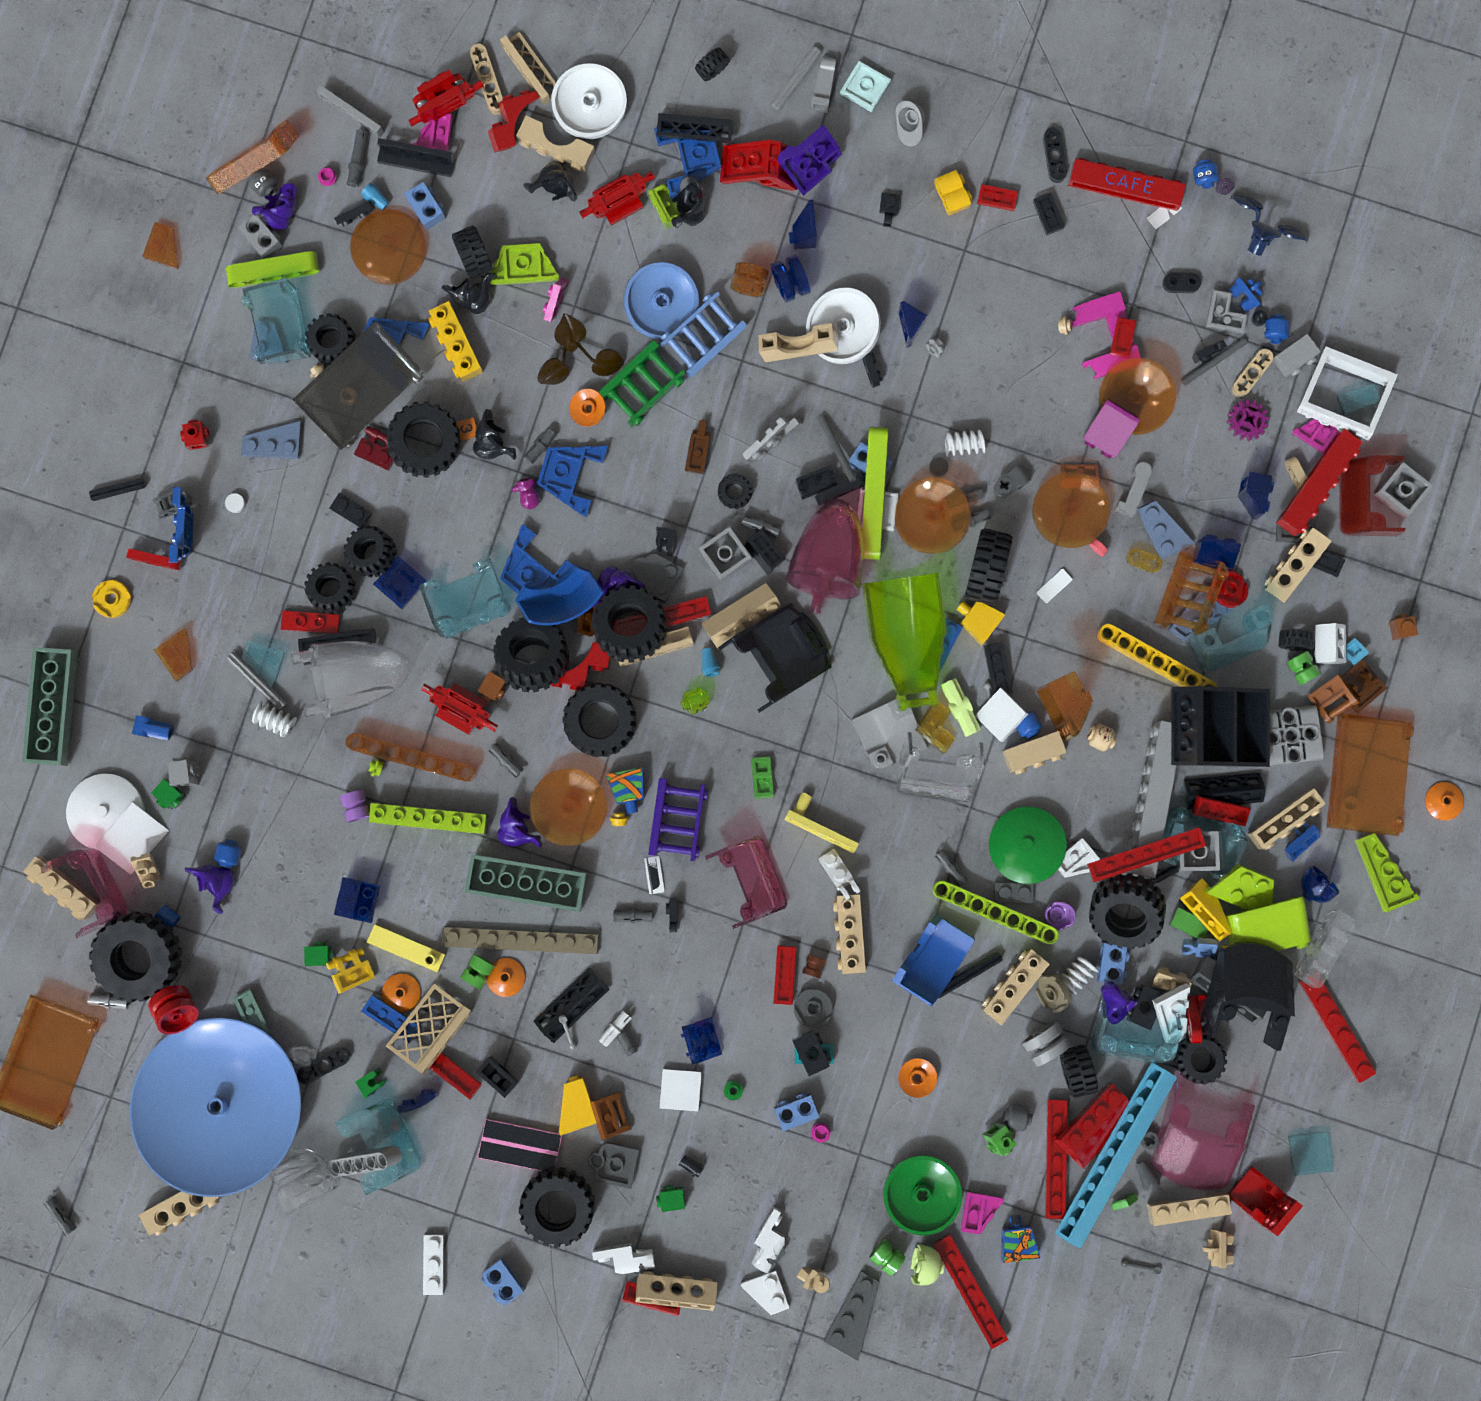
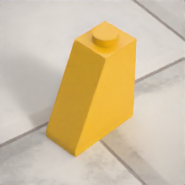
M579 1075L567 1078L568 1082L564 1084L559 1126L560 1135L596 1124L590 1104L592 1099L585 1078H579Z

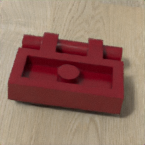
M367 426L365 433L371 435L369 440L361 438L354 455L389 471L394 460L390 457L387 447V435L376 427L371 428ZM377 439L386 442L385 447L375 444Z

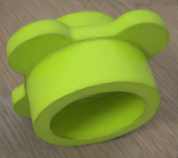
M379 758L370 762L368 771L371 772L370 776L372 777L374 775L379 776L384 762L379 761Z

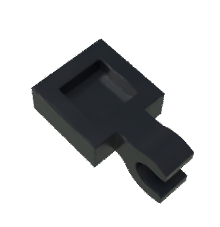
M881 194L879 213L885 214L884 227H891L892 215H898L900 195Z

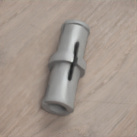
M90 993L88 996V1005L102 1006L105 1009L120 1008L127 1010L130 1002L125 1001V998L118 1000L110 993L107 995Z

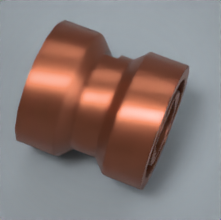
M808 954L806 958L807 965L803 968L802 973L821 979V969L825 966L826 960Z

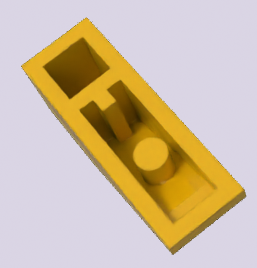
M1201 878L1192 884L1180 899L1218 941H1221L1229 936L1232 930L1218 898L1207 894L1205 890L1209 885Z

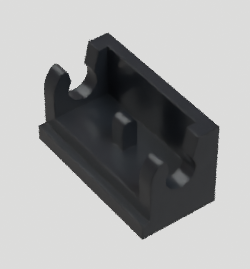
M830 465L796 478L795 483L801 499L804 500L837 486V479L834 477L833 468Z
M656 527L658 552L661 551V546H666L667 556L673 557L677 538L676 530Z
M763 529L748 539L744 545L767 575L772 573L776 567H779L786 560Z

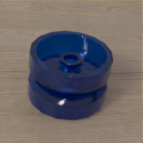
M796 254L786 257V267L781 261L770 264L774 282L785 303L795 300V290L800 296L811 293L806 273Z

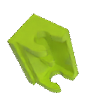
M663 184L649 190L648 194L663 225L668 229L673 226L671 219L681 214L677 210V204L672 202L673 198L670 197L668 187Z

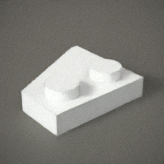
M1081 838L1066 851L1065 859L1058 871L1064 878L1088 873L1090 871L1087 864L1100 860V858L1085 840Z
M776 1270L740 1283L741 1287L770 1315L789 1309Z

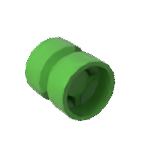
M1308 650L1286 662L1290 671L1296 673L1294 677L1299 686L1322 674L1317 664L1312 663L1313 657Z
M473 954L469 961L470 967L464 969L460 978L482 990L487 981L486 976L491 975L495 965L483 957Z
M884 1238L872 1251L869 1259L877 1266L882 1265V1270L891 1277L903 1264L906 1256L898 1249L893 1250V1245Z

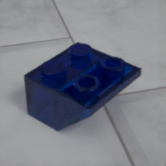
M1250 471L1241 478L1238 498L1252 519L1257 520L1269 510L1270 501H1268V496L1273 491L1274 482H1271L1272 476Z
M1206 535L1195 543L1192 565L1231 571L1234 569L1241 543H1236V540L1231 538L1220 540L1217 539V536Z
M343 877L334 915L372 924L381 885Z

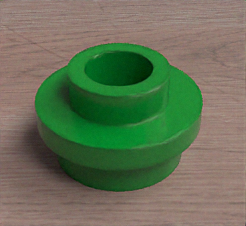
M729 1081L724 1086V1095L729 1100H738L743 1094V1087L737 1081ZM735 1087L737 1089V1093L731 1094L729 1091L730 1088Z

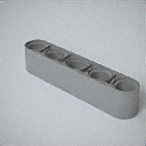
M397 1146L351 1152L329 1161L328 1168L334 1177L384 1170L401 1162L402 1154Z

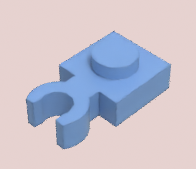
M1198 938L1197 942L1184 939V947L1181 949L1184 955L1195 953V957L1206 958L1209 956L1210 958H1215L1218 942L1217 939Z

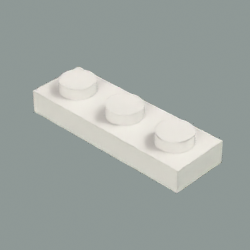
M424 1234L423 1295H443L444 1234Z

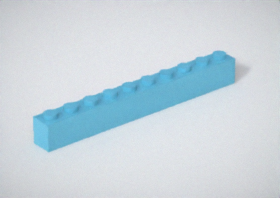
M1151 1062L1057 1228L1056 1235L1076 1247H1082L1176 1081V1076Z

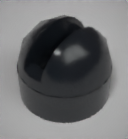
M1262 310L1256 311L1251 317L1252 323L1258 327L1263 326L1268 319L1266 312ZM1260 314H1262V320L1258 322Z

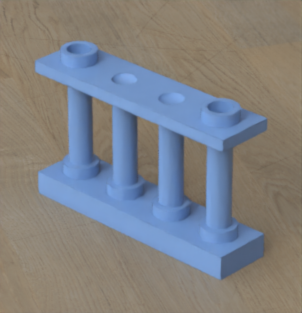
M710 292L703 299L705 303L672 333L668 331L661 337L663 341L660 345L664 346L668 343L687 364L688 370L685 373L689 378L693 377L747 327L743 320L739 323L737 321L734 322L715 300L720 295L718 292L714 295ZM708 305L729 326L728 329L730 331L725 336L720 334L701 313ZM696 317L715 339L714 342L716 344L712 348L706 347L687 325L693 318ZM680 330L701 351L702 357L698 361L693 360L673 338Z

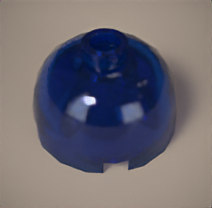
M1311 865L1301 877V888L1304 891L1302 895L1309 902L1314 900L1317 903H1327L1340 893V890L1334 882L1331 883L1327 879L1328 876L1315 866Z

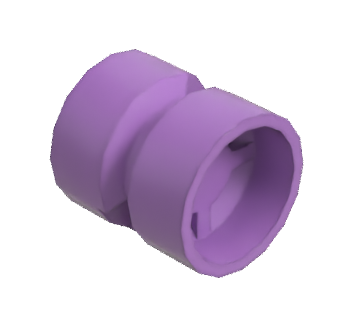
M357 790L340 796L342 806L347 808L344 812L347 823L369 817V806L364 804L366 801L364 790Z

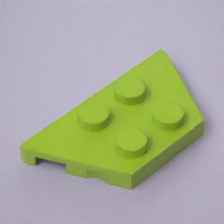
M540 243L504 245L499 251L498 259L495 261L491 272L496 273L497 278L492 279L489 286L551 282L560 280V277Z
M1237 864L1229 873L1220 877L1218 883L1212 887L1208 886L1205 890L1207 894L1243 909L1250 910L1273 904L1274 880L1265 874Z

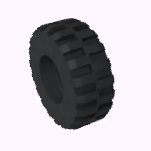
M131 912L129 914H122L105 924L96 933L97 937L91 943L93 950L89 952V959L92 960L90 969L91 972L95 973L96 978L94 979L104 987L103 990L107 994L112 993L113 997L118 1000L125 998L126 1002H135L136 1000L139 1002L147 1001L161 989L169 987L171 982L178 976L177 970L182 965V961L179 960V957L182 956V948L178 946L179 938L174 936L170 925L166 926L163 923V919L160 917L154 918L151 913L145 912L140 914V912ZM129 940L135 941L146 948L150 956V967L147 972H135L125 964L122 958L124 942Z

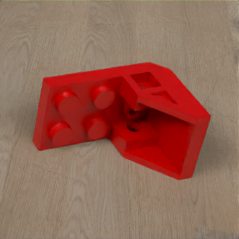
M776 140L723 145L720 182L722 184L756 181L763 186L789 191L797 190L795 184L778 163L780 152L785 150L788 145Z
M1250 1166L1228 1193L1229 1199L1263 1228L1277 1237L1303 1207L1302 1204L1285 1194L1253 1166Z

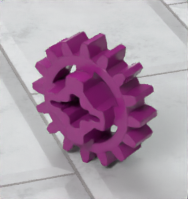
M1246 399L1244 404L1239 401L1237 406L1234 405L1231 408L1233 412H1229L1227 415L1231 418L1226 421L1227 424H1231L1228 430L1235 431L1234 437L1240 435L1241 441L1246 437L1249 442L1252 436L1256 440L1259 438V435L1265 433L1263 429H1267L1269 426L1265 423L1270 419L1265 417L1268 411H1262L1263 404L1257 406L1256 400L1251 404L1249 399ZM1239 412L1238 415H1239L1240 418H1239V420L1236 422V416H1237V413ZM1245 419H1251V422H1246ZM1260 419V425L1258 427L1256 423L1257 420Z

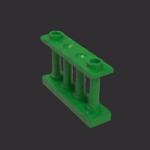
M654 340L599 391L605 401L608 398L613 399L631 418L628 420V425L631 428L634 425L638 426L644 420L643 416L675 386L678 388L685 381L686 375L684 370L677 374L659 356L658 351L660 348ZM653 360L672 379L665 387L645 368L644 364L647 361ZM635 373H640L658 392L651 400L631 381V377ZM622 385L626 386L644 404L637 413L617 394V390Z

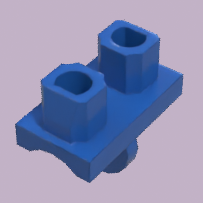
M1240 277L1235 280L1236 283L1229 291L1235 298L1243 292L1247 295L1248 298L1240 303L1245 312L1262 305L1252 293L1255 291L1258 296L1263 294L1259 288L1263 284L1262 281L1255 283L1251 278L1247 281L1251 286L1249 289Z

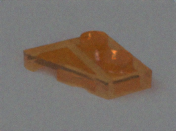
M154 222L142 257L178 270L179 264L177 263L174 229Z
M186 629L181 630L154 649L175 681H179L193 671Z

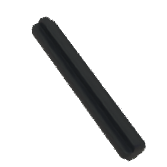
M995 952L952 978L939 998L1003 960L1000 953Z

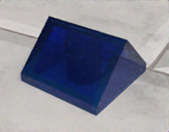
M902 301L900 302L898 314L906 347L908 348L911 347L923 328L927 315L907 302Z

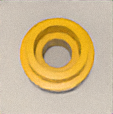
M615 812L613 816H610L613 826H625L629 820V816L625 815L624 812Z

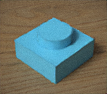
M1356 638L1346 645V658L1353 665L1369 653Z

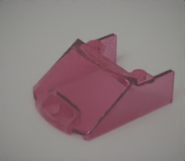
M1175 1081L1170 1090L1158 1134L1159 1142L1154 1149L1151 1165L1166 1178L1185 1187L1199 1190L1225 1188L1228 1186L1247 1145L1245 1141L1255 1105L1244 1102L1239 1121L1229 1124L1225 1137L1188 1127L1190 1110L1187 1106L1178 1103L1183 1084Z

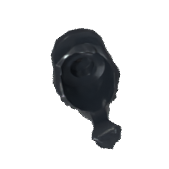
M559 163L546 165L533 183L523 184L524 188L530 193L543 187L547 192L557 195L552 198L553 201L569 197L573 202L577 200L573 180L564 166Z
M687 175L681 179L680 192L672 199L673 203L677 202L676 207L681 214L671 219L673 226L677 229L682 225V222L690 226H696L705 218V198L700 182L695 176Z
M487 272L480 284L476 283L469 286V279L466 278L458 287H455V285H442L441 289L450 294V297H452L456 304L467 307L473 314H480L489 305V283L492 279L497 278V274Z
M485 409L482 420L475 431L474 453L482 459L489 460L507 454L515 460L517 457L516 449L504 447L502 438L498 434L499 432L505 433V430L493 423L492 411Z

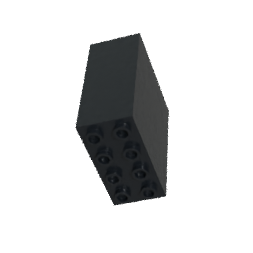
M1212 686L1171 687V765L1270 767V689Z

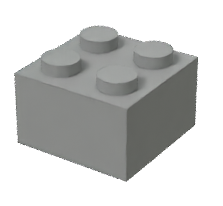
M1402 462L1396 466L1373 496L1404 519L1411 515L1433 485Z
M730 527L698 548L699 553L720 583L752 561V557Z
M1201 831L1206 846L1180 854V871L1223 870L1221 831Z

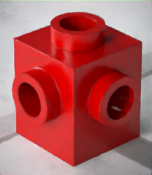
M189 420L187 424H182L183 430L180 431L182 442H185L187 449L196 450L209 447L207 438L210 437L207 426L199 420Z

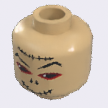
M1102 723L1096 726L1093 725L1087 734L1089 745L1102 752L1109 748L1112 749L1117 741L1115 731Z

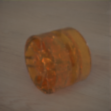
M736 263L733 273L735 276L732 277L730 288L742 295L762 297L766 287L764 283L767 282L769 271L752 263Z

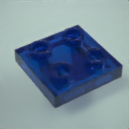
M397 556L396 561L391 563L392 568H387V573L381 574L373 585L403 610L428 581Z
M712 1017L682 1026L683 1033L681 1038H685L688 1048L686 1056H690L692 1065L722 1055Z

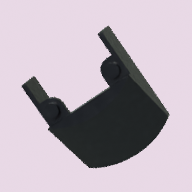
M792 603L736 634L718 647L719 650H722L733 643L735 648L741 653L751 651L767 676L770 684L766 687L765 694L769 702L757 709L759 713L832 668L827 657L829 651L821 633L804 612L800 613L792 607L794 606Z
M1235 942L1232 945L1221 946L1200 1019L1202 1032L1209 1037L1215 1038L1220 1020H1232L1237 1014L1239 1005L1270 1011L1271 1015L1263 1043L1276 1051H1281L1290 1017H1295L1293 963L1281 952L1256 942Z

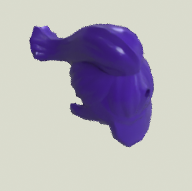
M292 183L283 184L278 195H265L264 198L269 202L266 203L265 208L263 206H253V215L262 214L267 223L275 230L287 229L290 225V217L294 213L296 206L297 187Z
M614 566L603 569L598 578V583L603 589L602 596H608L609 591L612 589L615 591L620 590L619 587L621 586L630 588V585L636 586L638 590L641 587L646 589V586L636 580L630 573L618 570ZM599 599V600L593 605V607H595L597 603H600V604H601V600Z
M510 797L507 808H505L500 818V828L497 833L498 840L503 845L509 847H517L530 842L541 848V836L528 834V827L523 818L530 819V816L519 811L517 799Z
M213 865L198 866L197 868L185 867V872L197 877L200 892L207 889L214 895L212 909L218 914H222L221 901L231 892L235 883L233 872L229 868H217Z
M1105 982L1101 986L1104 1013L1111 1024H1117L1126 1017V1011H1130L1138 1002L1132 1000L1131 995L1114 982Z

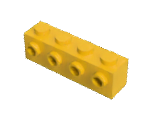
M448 301L429 310L431 317L428 320L432 328L436 327L439 332L436 334L440 345L444 344L447 349L444 353L448 362L453 361L455 367L452 370L456 378L460 377L462 382L483 373L450 302Z

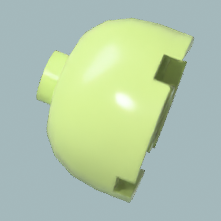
M918 1244V1248H915L911 1260V1269H914V1275H911V1280L914 1285L926 1286L933 1284L939 1278V1275L943 1274L944 1262H941L938 1251L932 1247Z

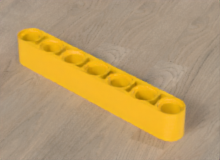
M1105 624L1097 632V638L1102 643L1180 687L1191 686L1187 683L1188 676H1192L1195 679L1193 686L1208 685L1218 687L1212 680L1114 625ZM1103 629L1110 630V638L1103 636ZM1121 638L1127 640V648L1120 646L1119 640ZM1137 648H1142L1145 651L1144 657H1139L1136 654ZM1154 657L1161 659L1162 664L1160 667L1154 665ZM1171 666L1178 669L1177 676H1173L1170 673Z

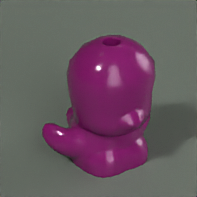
M534 478L518 480L512 488V492H520V503L525 509H534L540 503L539 495L534 488L537 486V481Z

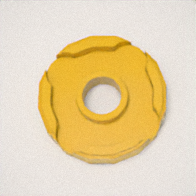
M117 580L101 582L96 586L92 594L95 610L107 618L122 616L131 605L132 597L130 590L125 584ZM110 594L116 595V601L113 604L107 602V597Z

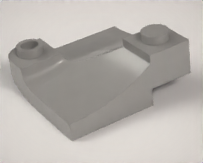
M905 695L851 720L871 764L877 769L887 768L928 749ZM883 756L884 762L879 763L877 757Z

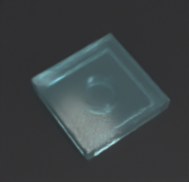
M1328 1132L1288 1136L1294 1176L1333 1172Z

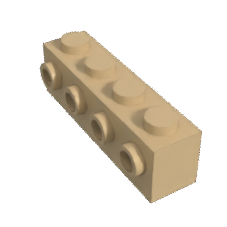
M765 583L701 624L716 648H718L731 637L782 607L775 594Z
M1315 788L1308 789L1247 833V835L1258 850H1268L1275 845L1274 841L1279 837L1283 839L1291 833L1289 830L1293 827H1300L1306 822L1305 819L1310 815L1313 817L1322 811L1321 807L1326 803Z
M35 856L23 871L28 875L26 878L33 884L38 883L42 886L41 890L48 896L53 895L57 898L56 902L60 906L68 907L72 910L71 914L79 920L90 919L102 905L44 857Z
M860 894L849 895L850 898L848 900L844 896H836V900H833V911L837 912L838 917L837 920H834L835 931H839V939H836V951H840L841 957L837 958L838 970H842V974L865 973Z
M1032 949L1024 950L1020 954L1018 964L1016 966L1012 965L1006 972L1007 978L1003 982L1000 980L994 988L996 992L992 997L988 996L982 1003L984 1007L981 1010L1000 1025L1006 1021L1050 965Z

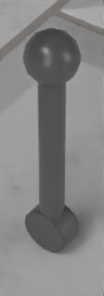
M1127 1260L1121 1261L1122 1267L1130 1266L1153 1271L1155 1274L1161 1273L1159 1266L1150 1267L1130 1263Z

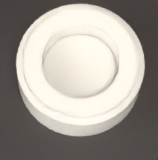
M233 493L226 498L225 506L232 513H240L245 508V500L241 495Z

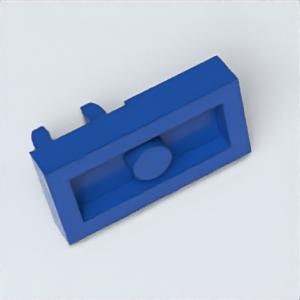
M1304 823L1305 832L1295 830L1298 838L1290 841L1284 849L1287 858L1292 862L1321 837L1315 825L1309 827L1307 823Z

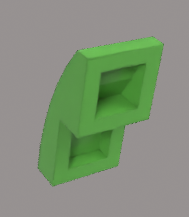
M770 757L751 758L755 799L774 798Z
M1177 907L1169 925L1196 939L1205 938L1208 929L1195 915Z

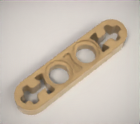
M475 44L470 49V55L478 79L484 85L482 91L488 109L492 114H501L500 109H495L493 106L492 97H496L498 104L503 101V97L487 50L482 44ZM477 50L482 52L483 61L479 62L478 56L475 55ZM481 67H488L490 69L489 73L486 75L480 74ZM491 83L496 88L493 92H487L485 90L486 85Z

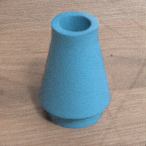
M369 183L361 192V195L364 196L363 199L379 207L381 210H384L390 203L376 184Z
M713 648L702 649V673H704L705 677L719 675L721 668L714 655Z

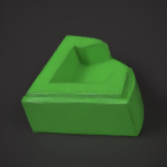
M1136 1193L1126 1195L1125 1199H1117L1112 1202L1113 1211L1129 1207L1138 1200Z

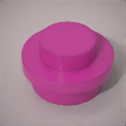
M325 167L319 171L318 180L323 186H332L337 180V174L332 168Z
M817 1123L811 1129V1136L816 1142H825L830 1137V1128L825 1123Z

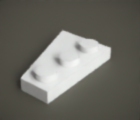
M1187 983L1152 1000L1164 1041L1168 1047L1186 1038V1008L1189 1007L1187 995L1190 993V986Z

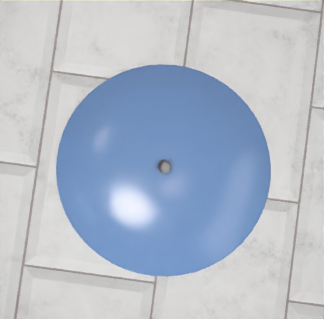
M227 1018L199 1020L186 1030L167 1035L161 1040L140 1067L134 1081L130 1099V1125L133 1139L147 1166L157 1177L173 1188L203 1197H221L244 1191L272 1173L286 1156L294 1141L301 1114L299 1081L293 1064L282 1047L271 1036L254 1025ZM217 1102L221 1104V1109L219 1112L215 1110V1105Z

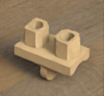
M147 853L142 854L140 857H131L130 861L145 889L155 887V882L161 880V875L155 865L153 856Z
M1161 966L1152 981V986L1169 992L1185 983L1191 986L1192 980L1188 979L1185 973L1179 972L1176 975L1170 973L1169 968Z
M1211 1230V1239H1208V1246L1202 1247L1203 1252H1208L1211 1266L1223 1269L1226 1268V1265L1234 1263L1233 1254L1226 1252V1245L1234 1243V1236L1220 1230Z
M802 1267L797 1275V1278L805 1282L803 1287L807 1290L825 1293L830 1288V1281L824 1276L826 1272L821 1269Z

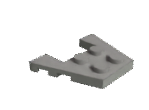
M780 417L776 421L777 424L772 428L770 427L766 431V435L761 439H757L742 455L746 460L755 461L763 459L768 454V450L772 447H777L786 436L803 424L801 420L794 417L789 422L785 417Z

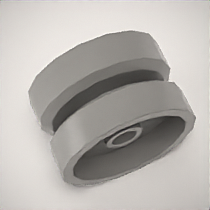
M1057 1020L1039 1028L1021 1043L1027 1052L1035 1051L1031 1059L1036 1067L1048 1063L1072 1046V1042L1067 1035L1057 1037L1063 1030Z

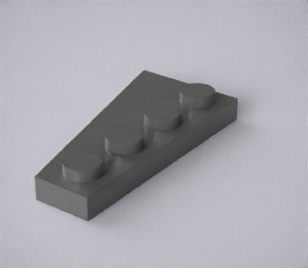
M862 1270L824 1338L825 1343L857 1361L859 1360L879 1280Z

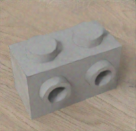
M1306 334L1279 353L1273 361L1285 378L1290 375L1294 377L1302 371V366L1305 364L1310 366L1317 361L1318 358L1316 356L1321 351L1310 336Z
M185 757L173 758V762H167L170 786L187 787L199 785L198 776H200L199 765H196V762L190 761L189 758Z

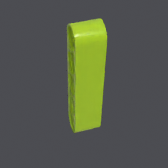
M314 251L232 264L225 267L228 287L231 288L319 273L317 253Z

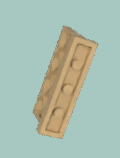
M433 984L387 1043L386 1047L424 1075L472 1012L436 984ZM436 990L442 995V1002L431 1004L430 996ZM454 1003L459 1007L455 1014L446 1015L445 1004ZM443 1005L444 1016L433 1017L431 1006ZM429 1007L430 1018L419 1019L418 1011L421 1008ZM444 1019L445 1027L442 1030L434 1031L433 1020ZM431 1020L432 1031L421 1033L419 1022ZM417 1022L418 1033L407 1035V1025ZM432 1034V1044L422 1047L421 1036ZM418 1036L420 1047L408 1049L407 1038ZM405 1038L406 1049L397 1050L392 1046L397 1039ZM420 1050L421 1058L416 1064L410 1060L409 1051Z

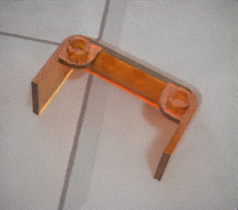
M1073 671L1037 691L1063 742L1080 734L1092 707L1091 702H1093L1089 691H1085L1076 672Z

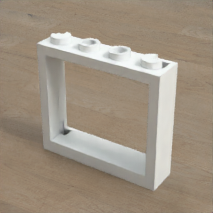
M1325 346L1297 412L1305 415V418H1313L1323 425L1336 427L1339 431L1346 429L1358 439L1361 437L1369 441L1398 374ZM1325 363L1386 386L1369 426L1308 402Z

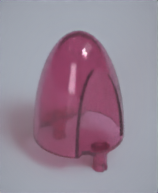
M841 499L829 501L812 516L797 542L789 564L786 580L794 588L813 596L809 608L811 613H814L817 606L815 614H821L824 598L829 599L832 597L846 600L855 598L860 593L864 567L863 532L855 509L847 501Z

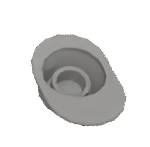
M905 100L900 102L895 110L897 132L901 142L906 146L912 147L917 145L923 136L925 113L917 103Z

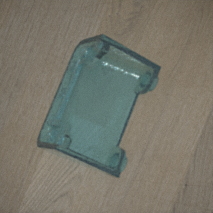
M287 278L242 289V303L244 307H248L251 311L258 342L256 350H253L256 361L260 364L311 357V352L305 343L307 338L305 336L306 327L298 292L294 284Z

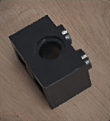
M1141 984L1140 987L1135 989L1133 994L1134 1001H1137L1138 1004L1130 1011H1126L1125 1015L1128 1016L1126 1020L1151 1030L1157 1017L1152 1000L1164 993ZM1143 1001H1147L1149 1005L1148 1010L1145 1012L1140 1010V1004Z
M811 1030L792 1039L808 1076L830 1067L828 1062L832 1060L827 1050L823 1051L820 1046L823 1041L819 1032L814 1033ZM810 1047L818 1049L816 1057L812 1058L807 1055V1050Z
M492 1056L488 1057L476 1071L481 1078L504 1098L520 1082Z

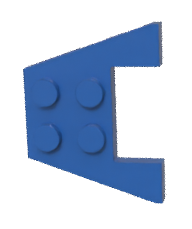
M670 128V130L661 129V132H669L673 128ZM689 129L688 131H680L682 134H688L692 129ZM697 130L700 135L704 136L711 132L709 130ZM656 137L658 147L678 142L685 176L693 175L700 182L721 169L715 142ZM685 176L666 180L671 198H674L680 192L681 179Z
M370 317L355 353L398 391L402 392L408 375L390 368L404 333L424 340L430 324L427 322L419 323Z
M608 446L548 448L537 485L587 518L592 501L573 495L583 460L588 459L603 464Z
M173 487L172 505L177 507V514H174L176 533H173L172 537L173 544L175 545H170L169 549L170 563H178V560H182L183 557H187L192 553L194 514L190 505L186 504L185 495H181V487Z
M524 524L519 529L517 539H515L513 549L500 577V580L517 594H519L523 585H554L573 566L566 560L553 575L524 550L533 541L536 534Z

